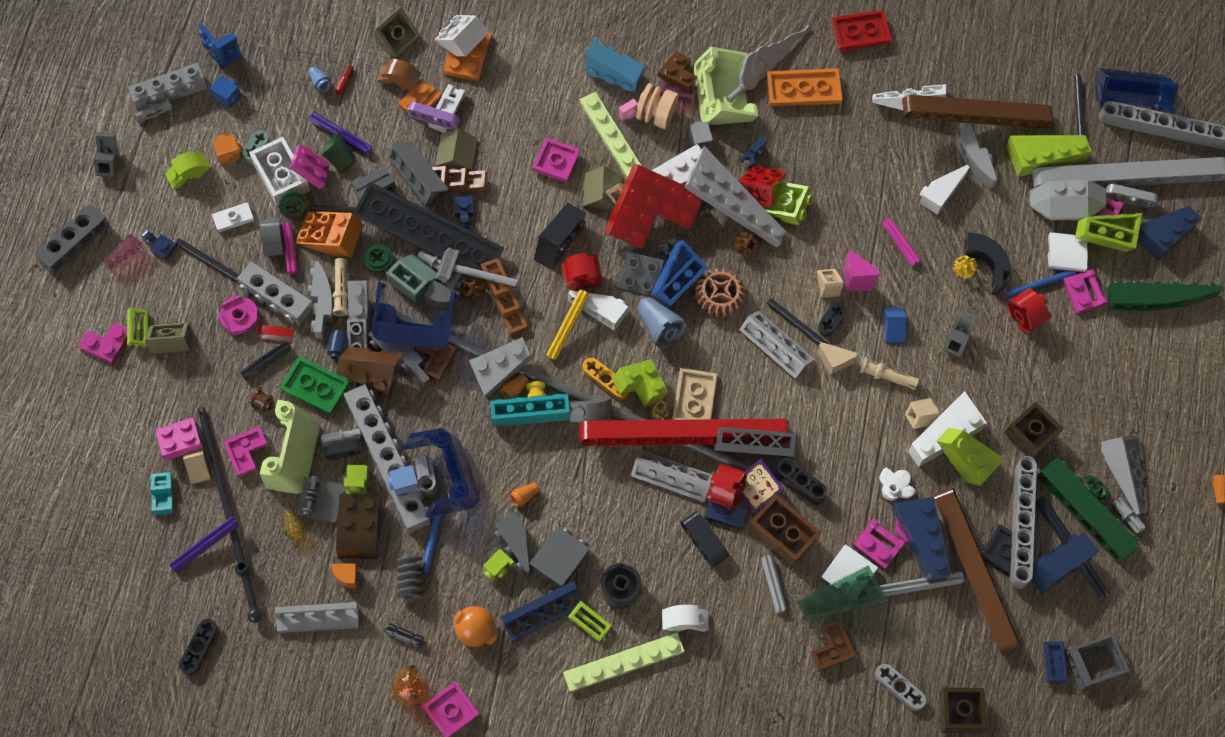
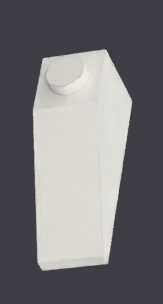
M965 165L932 181L928 187L925 186L919 194L921 196L919 204L938 215L967 175L970 166Z
M570 290L568 293V301L572 304L578 291ZM589 293V297L582 310L615 331L626 317L628 306L623 300L616 299L613 296Z

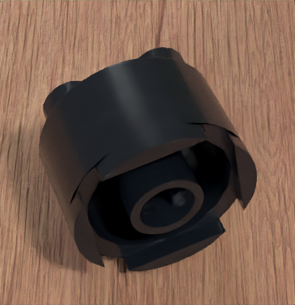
M617 563L605 570L601 579V595L607 604L614 609L627 608L633 605L639 598L641 577L634 567ZM620 583L621 586L624 585V588L617 587V585Z

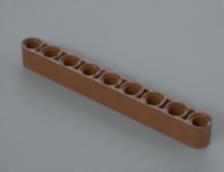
M907 95L902 98L904 117L907 119L1040 129L1050 128L1055 124L1050 105L924 95Z
M951 486L933 494L1002 656L1021 649L1022 646L953 487Z

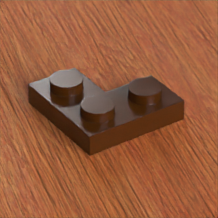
M677 51L662 66L657 77L687 92L691 90L698 80V76L686 71V68L691 64V58Z
M422 332L414 346V351L429 357L423 371L429 378L440 382L457 351V347Z
M840 619L821 626L828 645L810 653L818 672L856 657Z

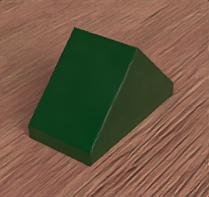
M339 132L324 144L322 156L341 173L355 163Z

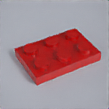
M884 10L831 18L839 51L891 44L892 39Z

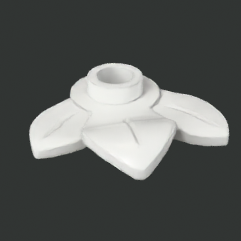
M888 468L883 469L880 481L883 484L882 493L884 498L893 501L899 497L907 499L914 495L916 490L909 486L911 477L908 471L899 470L893 473Z

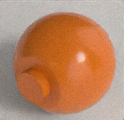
M471 606L459 611L455 615V633L463 644L470 647H479L485 643L491 645L496 640L498 631L494 629V619L486 609L479 606Z

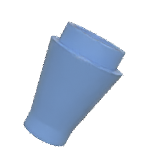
M311 67L308 70V74L312 79L315 89L320 92L329 90L331 79L320 71L318 67Z

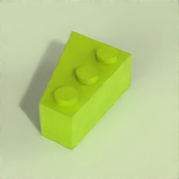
M948 427L937 439V443L966 483L981 486L1004 460L1003 457L964 430Z

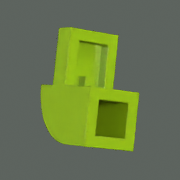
M191 151L174 158L171 161L173 166L165 175L172 188L179 189L189 177L200 179L211 166L203 152Z
M347 465V478H344L346 494H367L369 467L367 465Z

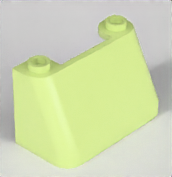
M710 47L696 61L694 75L698 76L696 89L702 122L707 121L708 125L752 122L758 117L756 105L752 103L747 104L746 92L742 93L732 103H729L726 99L740 85L739 74L748 53Z
M277 400L275 413L277 418L281 420V425L286 426L287 430L280 458H266L262 463L260 476L266 489L299 494L302 493L305 477L309 478L320 428L315 419L292 403Z

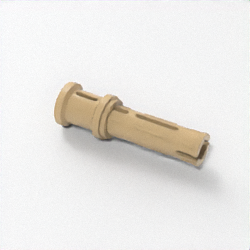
M343 258L335 259V292L332 295L334 300L332 314L335 316L349 315V309H347L348 293L346 292L347 260Z
M865 357L860 369L862 374L873 375L875 379H887L913 390L916 389L919 381L918 378L885 367L884 363L878 364L870 361L867 357Z

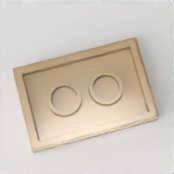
M680 368L672 420L712 418L717 373Z

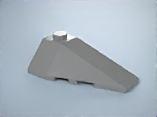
M1139 435L1102 441V455L1105 457L1107 465L1136 514L1147 513V491L1142 486L1145 471L1141 470L1140 462L1144 460Z

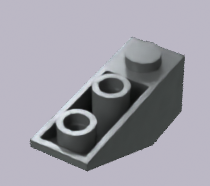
M512 512L494 524L495 531L493 533L499 542L503 541L505 544L504 550L510 558L513 557L517 562L515 566L518 571L529 577L525 526L516 513Z

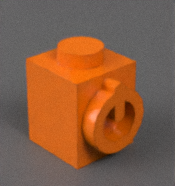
M222 134L212 141L220 165L228 162L232 163L241 158L240 151L243 149L240 140H235L233 134Z

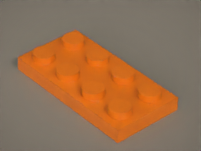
M839 68L767 71L770 107L842 103Z

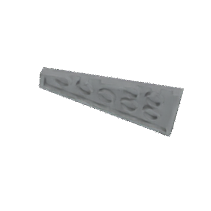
M704 146L685 185V189L773 246L778 247L786 231Z

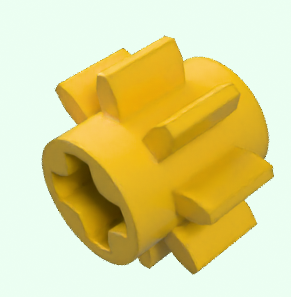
M961 256L956 259V264H954L955 267L953 268L956 276L960 275L963 279H967L975 274L977 263L974 258L970 259L968 256Z

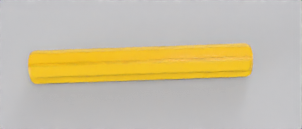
M579 290L547 353L549 358L556 360L589 297L588 292Z

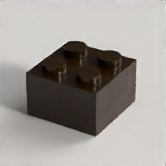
M1035 401L1008 426L1004 434L1027 456L1034 459L1060 435L1064 428Z
M943 687L939 692L941 733L982 734L987 729L984 688Z

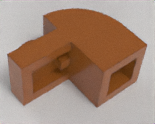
M390 59L388 65H382L377 81L381 85L394 82L402 90L414 89L417 87L421 72L408 62Z

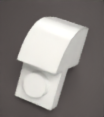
M678 605L662 610L663 630L674 632L686 629L703 632L709 630L708 610L699 609L698 605Z

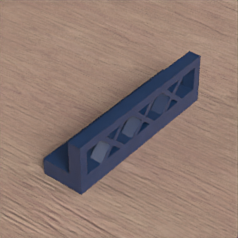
M574 581L502 616V623L512 643L571 614L576 606H565L566 598L574 595L577 603L582 601L577 593ZM552 605L559 607L558 614L555 616L547 615L548 607ZM534 614L542 616L540 623L537 625L529 624L530 616ZM516 623L524 625L522 632L514 636L510 626Z

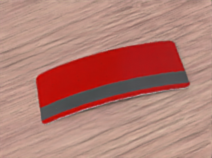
M258 325L256 339L286 340L291 343L294 329Z

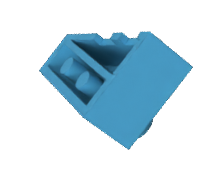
M594 37L586 53V73L591 77L603 79L609 84H616L625 90L635 92L643 77L644 65L625 54L623 57L614 52L615 48L603 46L598 43L599 39Z

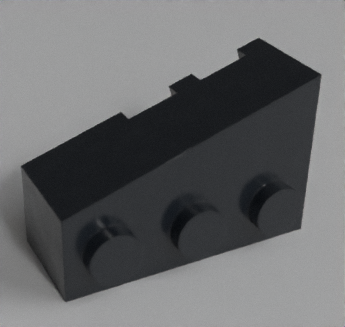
M567 202L539 235L533 260L553 270L571 242L575 240L578 232L584 229L587 213Z

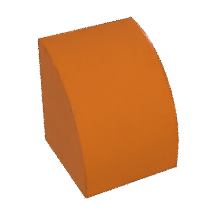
M331 564L334 577L340 585L350 589H357L356 564Z

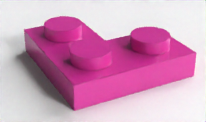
M114 322L105 338L87 330L78 348L114 364L127 342V328Z
M260 426L223 441L238 478L257 470L250 453L268 446Z

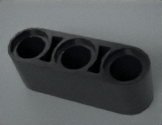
M785 459L779 462L776 470V477L779 481L814 505H819L824 501L827 495V487L821 481L791 460ZM781 468L789 469L790 473H783ZM802 479L806 484L800 485L797 483V480ZM813 491H820L822 493V496H815L813 494Z
M697 510L680 521L685 533L712 568L729 557L725 546Z

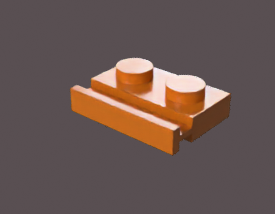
M420 79L417 87L411 89L398 103V106L406 113L411 102L433 107L442 97V93L435 90L433 86L423 79Z

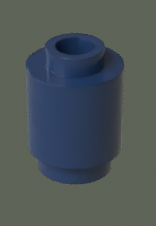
M334 330L330 335L327 354L331 359L339 360L340 356L347 349L348 334L345 331Z

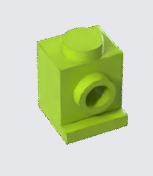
M499 549L483 565V574L491 582L493 580L496 581L498 578L502 579L508 573V568L511 570L514 568V561Z

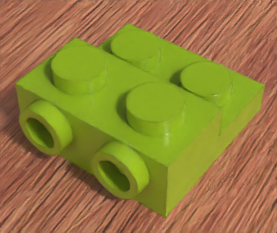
M786 182L777 184L774 187L775 204L772 207L764 206L763 208L772 217L781 218L784 223L799 225L801 220L804 221L806 219L807 205H811L813 202V195L809 187Z

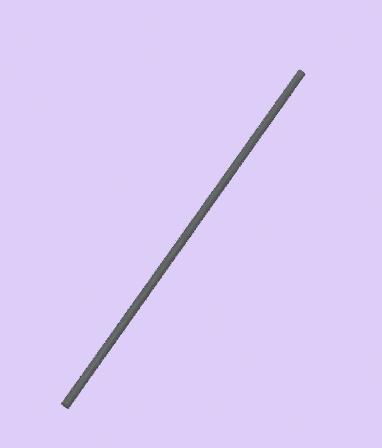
M335 285L332 288V294L335 292ZM371 300V311L417 331L424 332L477 357L489 352ZM522 367L516 373L518 375L522 374L532 381L544 382L546 387L562 394H568L569 397L578 401H590L592 398H595L526 367ZM612 405L613 416L619 419L646 420ZM681 445L744 472L752 466L722 452L714 451L713 448L706 445Z

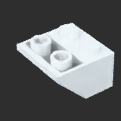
M456 15L451 19V23L447 27L440 30L439 36L435 40L454 55L467 56L489 32L477 16Z

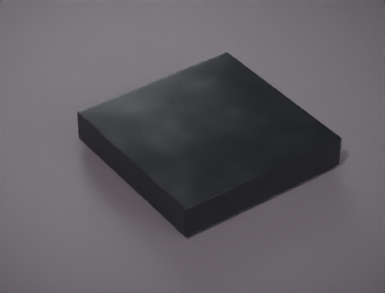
M999 524L981 553L986 562L1010 576L1013 533ZM1019 538L1022 543H1027L1025 539ZM1018 556L1019 560L1023 562L1025 558Z

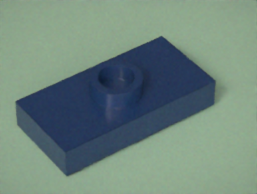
M709 501L705 519L743 529L748 509L741 507L732 509Z
M1064 641L1043 642L1046 683H1067L1068 675Z

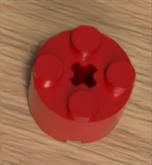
M586 253L576 254L568 257L565 264L561 263L565 284L568 289L579 292V290L590 287L597 288L602 285L603 276L596 254L591 253L592 256H587Z
M1031 288L1026 289L1007 303L1011 318L1013 320L1016 318L1020 322L1017 326L1026 333L1035 330L1052 318L1046 306L1047 300L1044 295H1038Z
M720 464L717 474H713L711 477L710 485L713 486L707 500L736 509L741 501L739 496L746 487L747 473Z

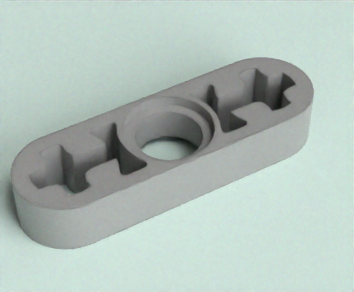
M1116 184L1106 186V197L1114 201H1121L1148 209L1158 206L1159 196L1155 193Z
M881 664L876 669V680L909 709L919 711L926 704L925 695L892 666ZM887 670L889 672L887 675L891 679L894 676L896 677L891 685L888 684L891 681L888 677L882 678L880 676L882 674L881 671ZM897 682L904 683L906 686L905 692L900 693L896 691L895 684ZM909 690H911V691H913V692H911L910 695H911L913 698L919 697V698H920V700H919V703H920V704L917 703L916 705H914V704L912 703V702H913V698H911L910 696H908L907 699H906L904 696L907 695V693L909 692Z

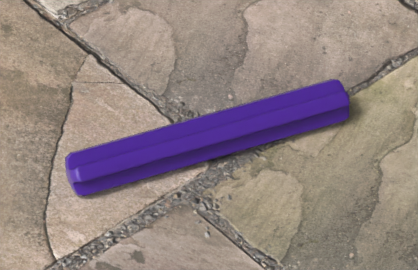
M313 112L310 115V122L333 136L339 132L345 143L363 154L369 155L372 152L371 145L320 114Z
M230 517L171 561L169 565L172 570L178 572L239 526L237 520L234 517Z

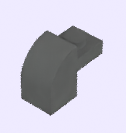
M97 132L95 135L97 154L94 158L96 176L114 177L119 164V146H117L116 133Z
M270 217L261 220L260 231L264 257L283 255L284 246L280 218Z
M454 272L447 286L433 280L424 295L425 304L442 310L456 306L461 300L460 291L464 284L462 274Z
M960 309L945 342L943 351L961 357L978 316Z
M612 397L569 402L570 422L611 419L613 417Z

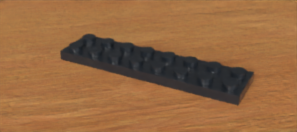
M369 182L353 213L357 218L413 246L438 256L440 259L443 258L444 252L448 248L458 250L459 253L455 261L456 265L482 271L481 264L500 258L504 251V247L372 182Z

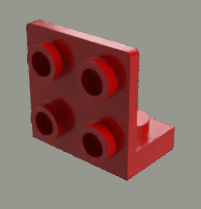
M754 166L738 182L760 205L772 207L775 204L774 187L786 177V172Z

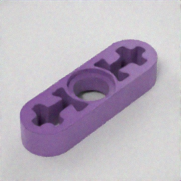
M411 102L407 110V114L415 119L450 130L456 129L460 122L459 117L452 113L417 102Z

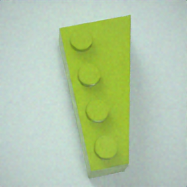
M1085 135L1010 136L1006 144L1018 177L1030 175L1032 170L1040 167L1068 166L1085 162L1091 153V148Z

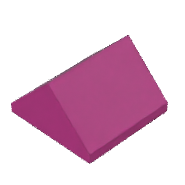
M852 250L848 252L843 267L846 291L873 290L881 273Z

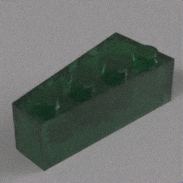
M869 565L796 600L805 620L887 602Z

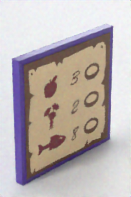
M762 459L758 460L746 471V487L744 492L742 491L740 494L754 514L759 512L775 494L778 495L784 490Z

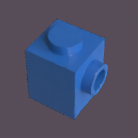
M222 75L210 87L212 97L228 108L236 104L240 99L239 85L233 80L229 81Z

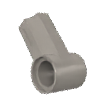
M421 456L415 459L418 486L423 497L431 498L437 493L432 457ZM426 484H432V487L428 489L423 488Z

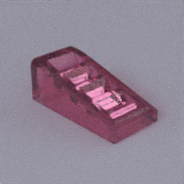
M129 234L104 261L108 269L112 270L144 250L141 241L132 234Z

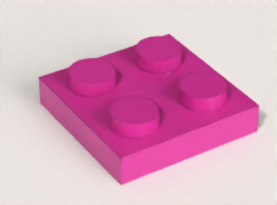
M546 137L534 163L533 171L567 183L580 154V149Z
M299 144L295 149L290 169L321 189L325 185L330 164L324 158H320L308 147Z
M193 417L156 429L164 461L202 449Z
M456 681L422 705V708L444 737L453 736L480 715Z

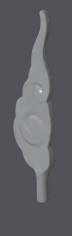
M807 25L803 31L793 33L778 43L761 46L748 54L743 61L739 74L740 85L726 98L727 101L732 103L746 90L754 89L759 80L767 75V71H772L778 61L785 58L793 43L810 31L811 25Z

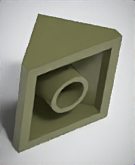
M398 7L374 28L376 43L393 58H396L421 36L402 7Z
M459 127L442 133L435 167L446 166L448 170L466 168L468 172L472 171L477 138Z
M606 166L585 173L583 208L614 209L615 204L606 192L622 182V175Z
M188 322L150 325L145 339L150 353L189 351Z

